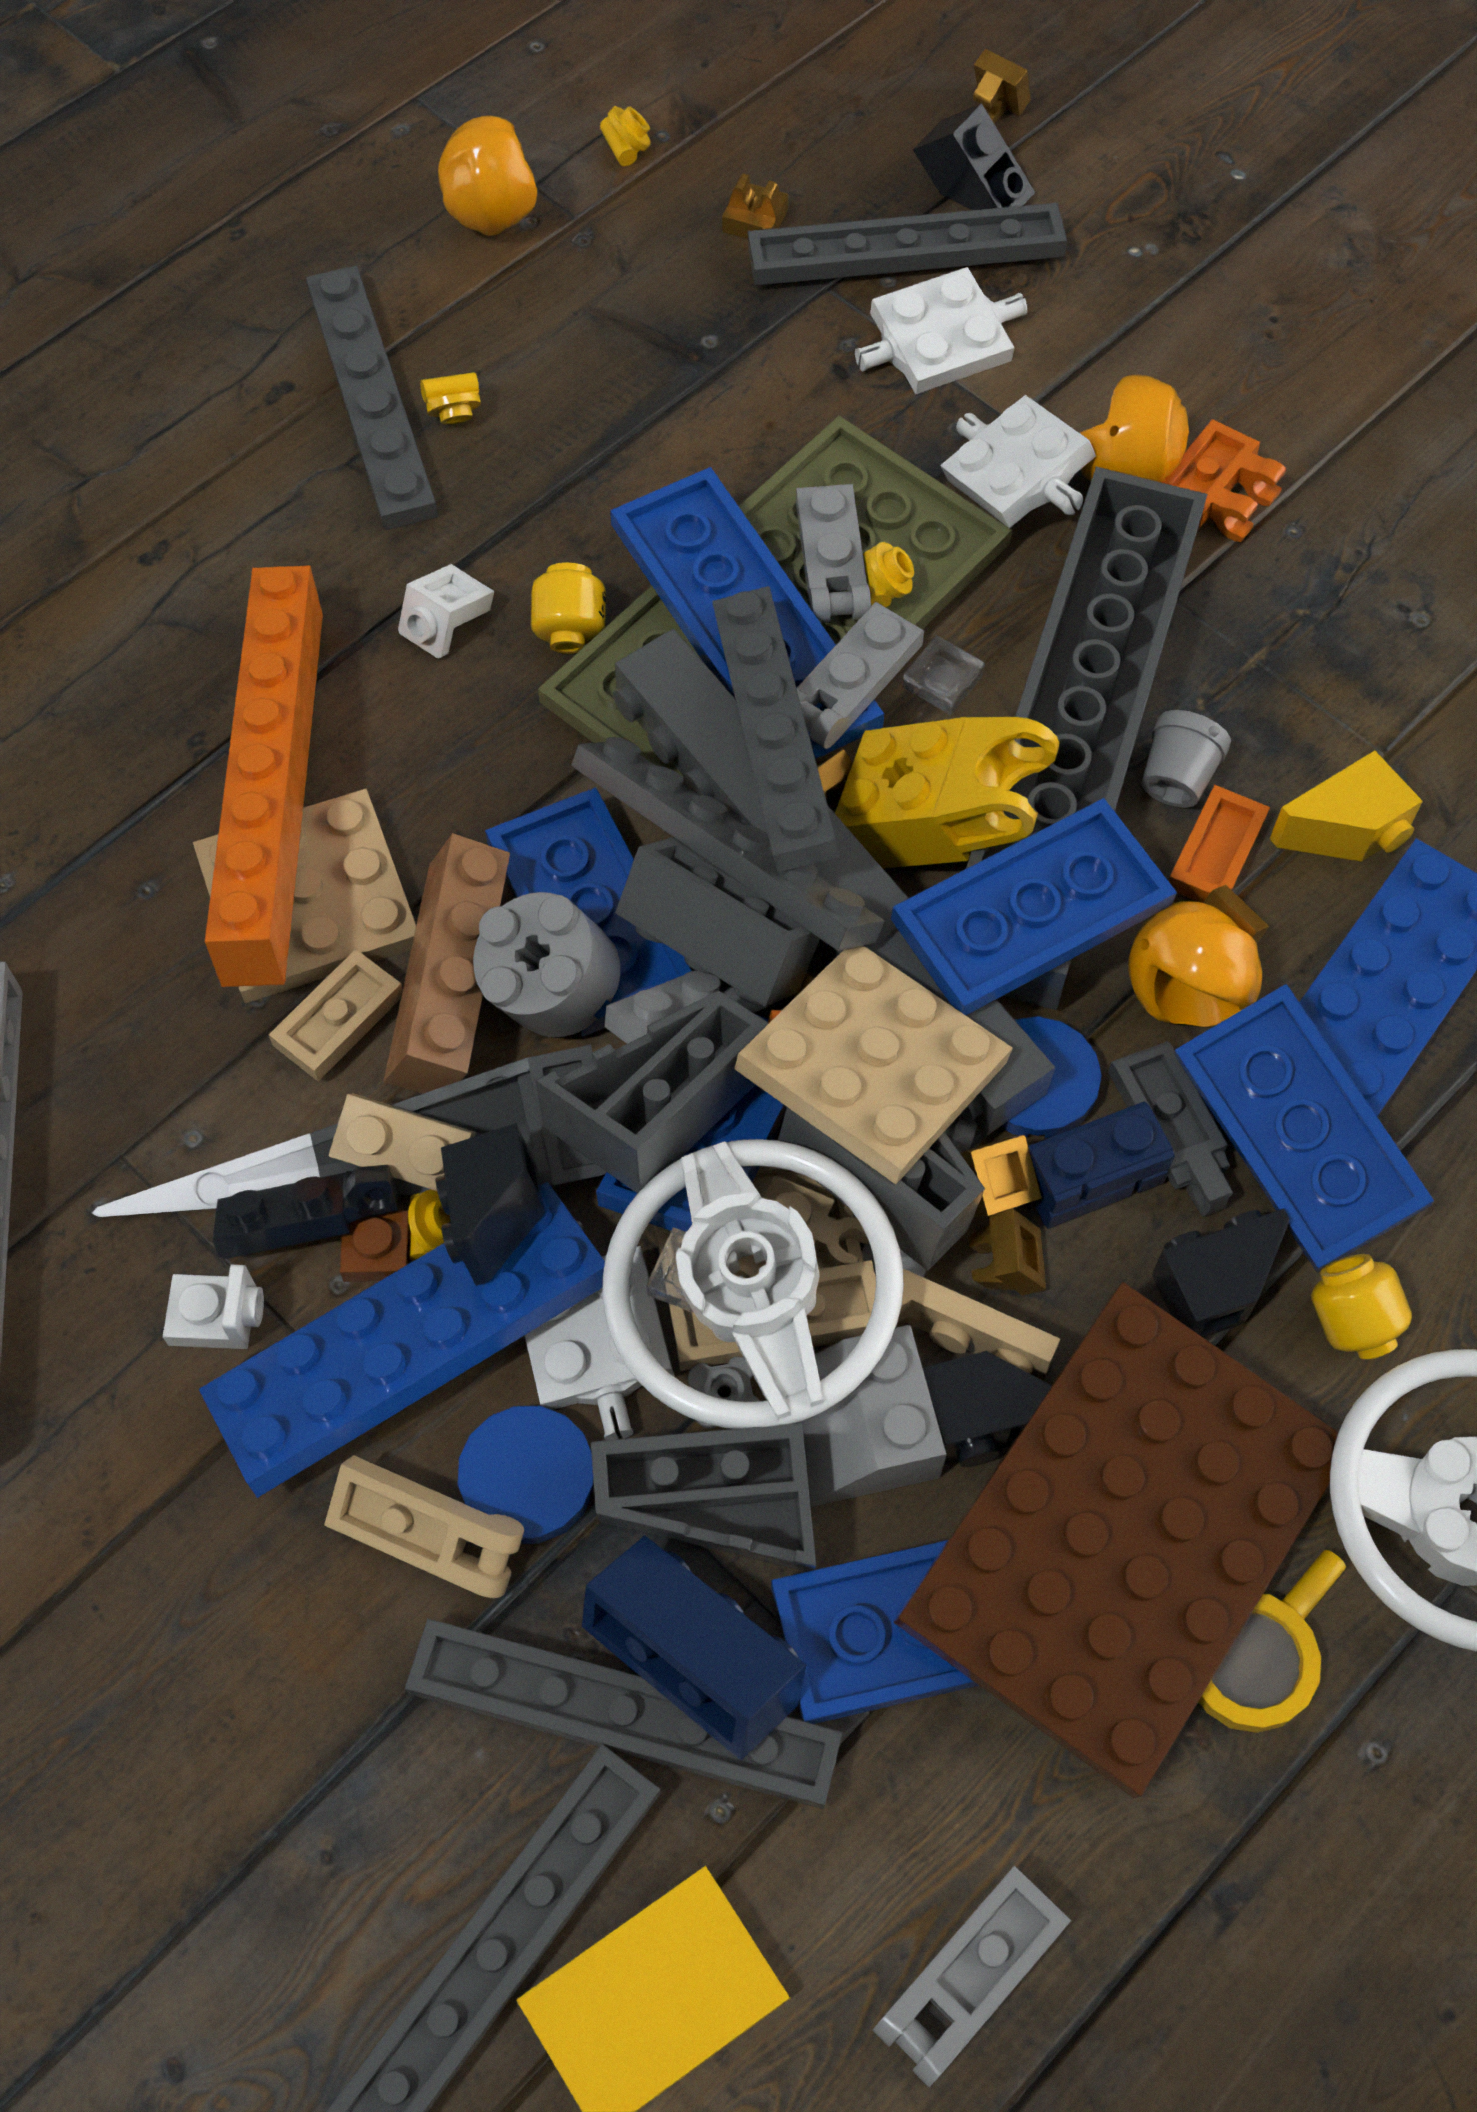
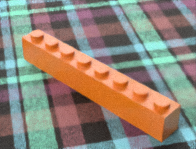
M310 565L252 568L205 935V944L221 987L285 985L323 613Z

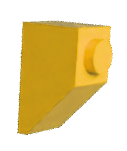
M1373 751L1284 805L1280 810L1269 839L1277 848L1362 862L1381 849L1386 853H1390L1403 845L1415 830L1412 822L1423 801L1376 751Z

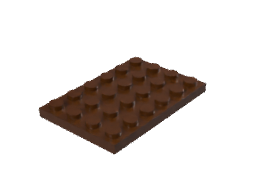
M1122 1282L1115 1289L893 1623L1132 1798L1141 1797L1329 1485L1332 1453L1339 1432Z

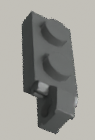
M1167 1041L1112 1061L1108 1073L1127 1108L1143 1101L1149 1104L1173 1148L1175 1157L1171 1167L1168 1169L1166 1178H1169V1182L1174 1189L1177 1190L1186 1186L1188 1195L1202 1217L1226 1209L1229 1197L1233 1194L1222 1174L1230 1166L1225 1155L1227 1143L1197 1089L1176 1059L1175 1050L1171 1043Z

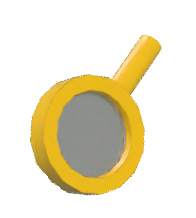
M1325 1549L1282 1601L1269 1594L1261 1596L1198 1701L1207 1714L1216 1718L1230 1729L1259 1733L1284 1726L1309 1705L1320 1683L1321 1654L1314 1633L1304 1619L1345 1571L1346 1565L1341 1558Z

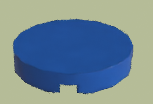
M1038 1016L1014 1019L1055 1066V1070L1047 1094L1000 1127L1013 1135H1025L1027 1138L1029 1134L1036 1136L1045 1135V1138H1051L1080 1126L1094 1108L1098 1097L1102 1074L1096 1052L1081 1033L1061 1021Z
M513 1406L489 1416L470 1434L459 1457L458 1487L466 1505L489 1515H505L519 1521L524 1527L521 1544H540L564 1534L584 1515L594 1488L592 1452L584 1433L566 1415L543 1406Z

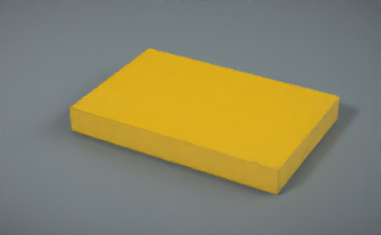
M704 1866L516 1999L582 2112H637L786 2003L790 1997L707 1867Z

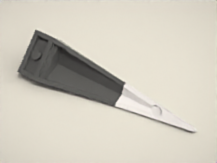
M591 1045L524 1058L392 1104V1106L476 1132L475 1136L517 1123L537 1166L540 1186L547 1181L550 1186L606 1174V1171L543 1127L536 1080L554 1071L558 1077H561L593 1061ZM338 1124L98 1206L92 1214L98 1217L215 1209L217 1199L230 1197L244 1190L258 1191L296 1183L307 1177H325L346 1173V1171H354L356 1167L360 1166L328 1156ZM393 1177L398 1190V1196L413 1195L430 1190L429 1188Z

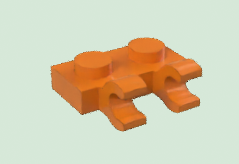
M1212 419L1185 451L1180 465L1170 475L1166 476L1161 483L1208 494L1199 528L1202 527L1208 518H1211L1224 536L1233 541L1242 542L1253 528L1254 523L1248 519L1257 509L1258 504L1270 507L1281 493L1282 488L1276 484L1285 474L1286 467L1276 460L1258 456L1259 441ZM1239 482L1244 487L1248 496L1231 492V489Z

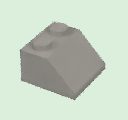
M911 1325L897 1327L883 1356L871 1373L855 1390L822 1413L797 1422L802 1423L810 1507L934 1480L941 1476L946 1451ZM862 1335L843 1339L815 1354L820 1380L833 1372L850 1355Z

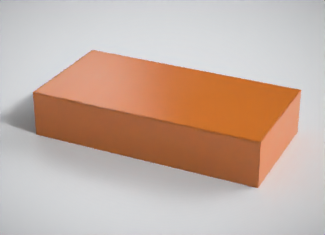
M1214 784L1169 877V883L1176 892L1194 901L1203 903L1213 889L1227 885L1233 890L1267 818L1270 807Z

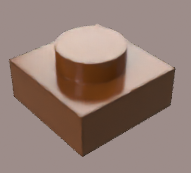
M398 1210L360 1218L350 1223L348 1234L342 1235L340 1274L344 1282L381 1281L410 1263L408 1210Z

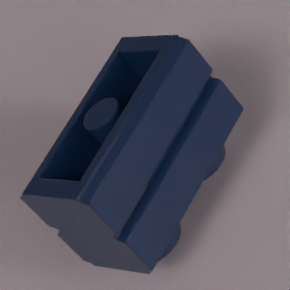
M1143 1101L1028 1146L1042 1197L1032 1202L1043 1224L1047 1229H1050L1128 1198L1133 1190L1141 1193L1163 1184L1175 1155L1149 1104Z

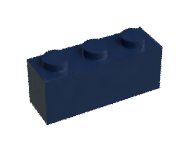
M646 1535L586 1584L582 1628L739 1760L742 1761L798 1706L806 1664L799 1659L795 1650L785 1640L776 1636L771 1637L744 1615L736 1601L726 1594L715 1592L691 1572L689 1566L680 1556L671 1551H664Z

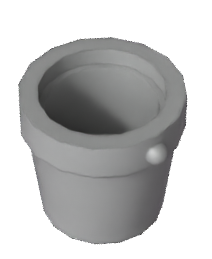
M1184 710L1165 711L1158 717L1152 731L1153 742L1142 778L1143 789L1152 798L1164 804L1181 808L1193 807L1200 800L1218 765L1223 763L1231 743L1229 734L1217 722L1206 716Z

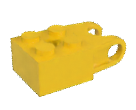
M960 717L866 730L863 733L835 814L883 869L968 861L971 851L1019 841L1027 838L1033 832L1038 812L1034 811L1026 797L1009 790L1022 778L1040 772L1050 766L1056 759L1060 742L1048 727L1037 721L1022 717ZM1014 739L1032 740L1041 747H1023ZM1004 811L1013 813L1020 819H1011L1005 815Z

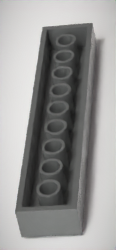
M1100 467L1095 468L1015 717L1029 718L1043 724L1057 736L1060 742L1056 759L1050 766L1040 772L1022 778L1009 790L1026 797L1034 811L1038 812L1033 832L1029 836L1102 798H1105L1114 811L1116 810L1208 494ZM1014 739L1023 747H1041L1032 740ZM1004 811L1007 817L1020 819L1015 814ZM1019 841L971 851L966 869ZM1072 959L1003 996L1057 1010Z

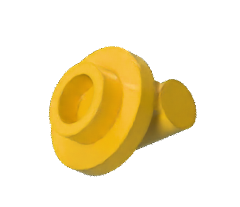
M614 106L608 112V117L604 118L600 123V129L621 166L633 164L637 159V153L645 151L651 144L650 138L647 135V132L650 130L649 124L632 107L628 106L623 110L620 107Z
M475 372L420 381L421 394L424 402H426L427 413L431 417H440L441 424L449 425L468 421L473 418L472 410L481 405L479 384Z
M880 542L863 553L866 580L870 589L871 606L877 602L886 608L891 604L893 598H902L911 592L914 566L903 549L893 547L886 542Z
M430 1189L410 1196L408 1210L409 1260L413 1262L444 1243L442 1225L451 1222L450 1215L448 1216L445 1213L438 1193L435 1190Z

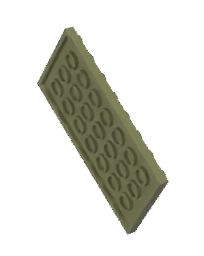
M841 416L836 417L739 506L809 606L796 509V488L853 484L862 552L870 550L880 542H886L893 547L903 549L914 566L911 592L902 598H893L891 604L886 608L922 630L1010 545L1012 534L1010 528ZM650 586L538 688L539 703L593 743L605 742L609 737L628 740L636 744L641 749L640 755L656 766L669 768L683 777L672 762L665 764L657 757L649 743L648 734L636 720L629 722L619 711L613 698V691L616 690L615 663L673 628L698 657L699 655L654 588ZM844 590V591H831V592H845V591H848V590ZM851 615L830 616V622H822L821 624L834 643L837 644L858 620H852Z

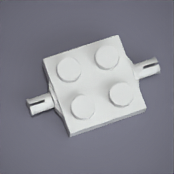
M968 267L872 299L870 314L882 334V341L863 348H857L855 350L857 365H860V370L863 372L877 365L891 362L904 373L915 394H919L1011 362L1015 347L1001 323L1025 316L1027 314L1025 298L1022 299L1023 295L1021 293H1018L1015 296L997 302L990 301L981 291Z
M1026 395L1008 407L991 424L986 425L972 413L964 414L967 422L962 417L958 420L957 432L970 441L965 443L940 466L950 483L1008 528L1012 527L1028 512L1047 502H1052L1067 515L1075 513L1073 507L1077 510L1081 508L1083 495L1071 488L1068 483L1075 473L1096 457L1090 440Z
M576 1221L583 1230V1224L581 1222ZM637 1246L630 1273V1300L635 1323L651 1354L671 1375L675 1376L641 1246ZM603 1288L526 1334L525 1339L540 1405L555 1410L577 1403L598 1404L605 1440L619 1439L614 1422V1414L616 1415L619 1431L623 1439L633 1434V1428H631L624 1397L630 1395L642 1385L629 1371L614 1345L605 1318Z

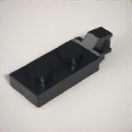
M389 1165L356 1167L354 1171H346V1173L325 1177H307L296 1183L258 1191L244 1190L230 1197L217 1199L212 1241L219 1258L228 1259L348 1234L350 1223L360 1218L398 1211V1190Z

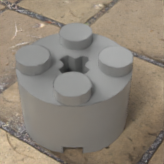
M545 892L530 893L517 897L503 906L489 909L481 918L479 923L480 934L473 956V967L477 984L489 1002L523 1027L546 1037L572 1035L586 1029L597 1019L593 1015L602 1007L606 999L611 1002L620 980V960L617 949L604 931L568 898Z

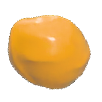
M492 115L481 116L465 122L451 135L438 166L440 189L443 194V203L448 213L464 227L487 236L497 235L527 216L536 204L538 192L533 173L525 160L521 143L515 134L513 123Z
M1137 374L1123 377L1113 391L1106 421L1080 432L1081 435L1090 440L1096 454L1095 458L1080 469L1083 476L1092 481L1095 468L1100 467L1157 482L1164 481L1166 476L1170 475L1180 465L1187 447L1189 435L1187 411L1181 404V399L1178 397L1175 389L1169 384L1151 376Z
M1192 901L1177 902L1149 917L1138 930L1129 954L1128 972L1135 995L1142 1007L1159 1021L1200 1027L1215 1026L1256 1002L1261 991L1262 967L1255 940L1248 933L1241 930L1229 916L1209 904Z

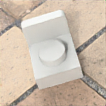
M450 564L407 584L398 631L402 636L434 657L441 658L449 653L454 628L490 611L495 591Z
M231 1264L229 1276L173 1274L163 1331L164 1340L168 1346L248 1349L251 1327H259L263 1317L264 1295L262 1287L255 1285L246 1265Z

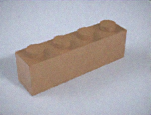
M452 833L430 863L383 1082L424 1094L461 1081L468 1073L483 996L477 984L473 967L475 945L480 934L479 923L489 909L501 904L510 852Z

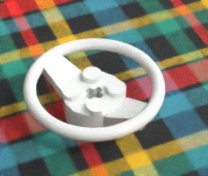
M765 1139L724 1141L681 1157V1159L672 1163L653 1177L628 1205L613 1233L605 1259L603 1272L605 1318L614 1345L629 1371L645 1389L671 1409L705 1424L729 1429L793 1424L822 1413L840 1402L860 1385L879 1362L891 1341L900 1314L904 1286L903 1264L894 1229L885 1211L868 1188L848 1169L815 1150L797 1144ZM766 1166L786 1169L819 1182L844 1201L862 1225L873 1253L876 1274L875 1299L871 1316L864 1333L850 1355L822 1380L819 1379L806 1316L813 1310L816 1304V1289L820 1277L812 1232L797 1210L791 1206L788 1209L777 1201L762 1198L742 1167ZM685 1187L687 1189L692 1226L685 1233L681 1248L678 1247L676 1253L679 1283L683 1294L698 1320L710 1328L718 1339L725 1342H736L767 1401L742 1402L712 1397L685 1385L671 1375L651 1354L636 1326L630 1300V1273L635 1250L643 1232L658 1210ZM753 1255L755 1264L763 1260L766 1261V1265L762 1266L759 1269V1274L754 1277L743 1278V1276L737 1277L733 1275L739 1271L738 1259L743 1256Z
M1454 1349L1423 1355L1394 1367L1380 1376L1356 1400L1343 1421L1332 1453L1330 1496L1334 1519L1345 1550L1358 1573L1381 1601L1403 1620L1420 1631L1445 1643L1477 1652V1622L1453 1615L1433 1605L1407 1586L1380 1554L1364 1519L1366 1517L1400 1534L1404 1542L1409 1539L1417 1555L1431 1565L1428 1570L1436 1577L1462 1586L1477 1585V1523L1470 1520L1471 1510H1461L1460 1503L1465 1499H1469L1477 1504V1437H1455L1450 1440L1439 1441L1430 1448L1422 1459L1364 1449L1369 1434L1378 1419L1395 1401L1406 1393L1426 1383L1440 1379L1477 1377V1349Z

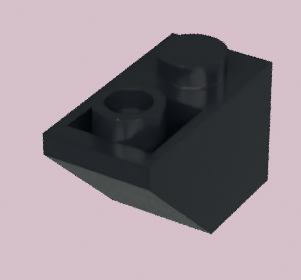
M982 103L941 120L913 149L939 193L970 210L1023 206L1035 193Z
M517 1123L441 1147L444 1175L436 1177L435 1183L441 1205L448 1216L450 1215L451 1221L442 1225L443 1240L451 1261L454 1264L463 1261L476 1286L487 1283L493 1278L545 1214L537 1166Z
M1283 1208L1263 1216L1259 1210L1247 1211L1230 1219L1223 1226L1224 1229L1205 1236H1201L1199 1231H1190L1167 1242L1163 1247L1164 1250H1162L1152 1276L1171 1316L1203 1338L1244 1324L1260 1297L1290 1221L1285 1209Z
M988 1351L923 1367L946 1451L944 1464L959 1460L961 1467H973L997 1458L1000 1455L999 1449L1013 1444L1051 1385Z

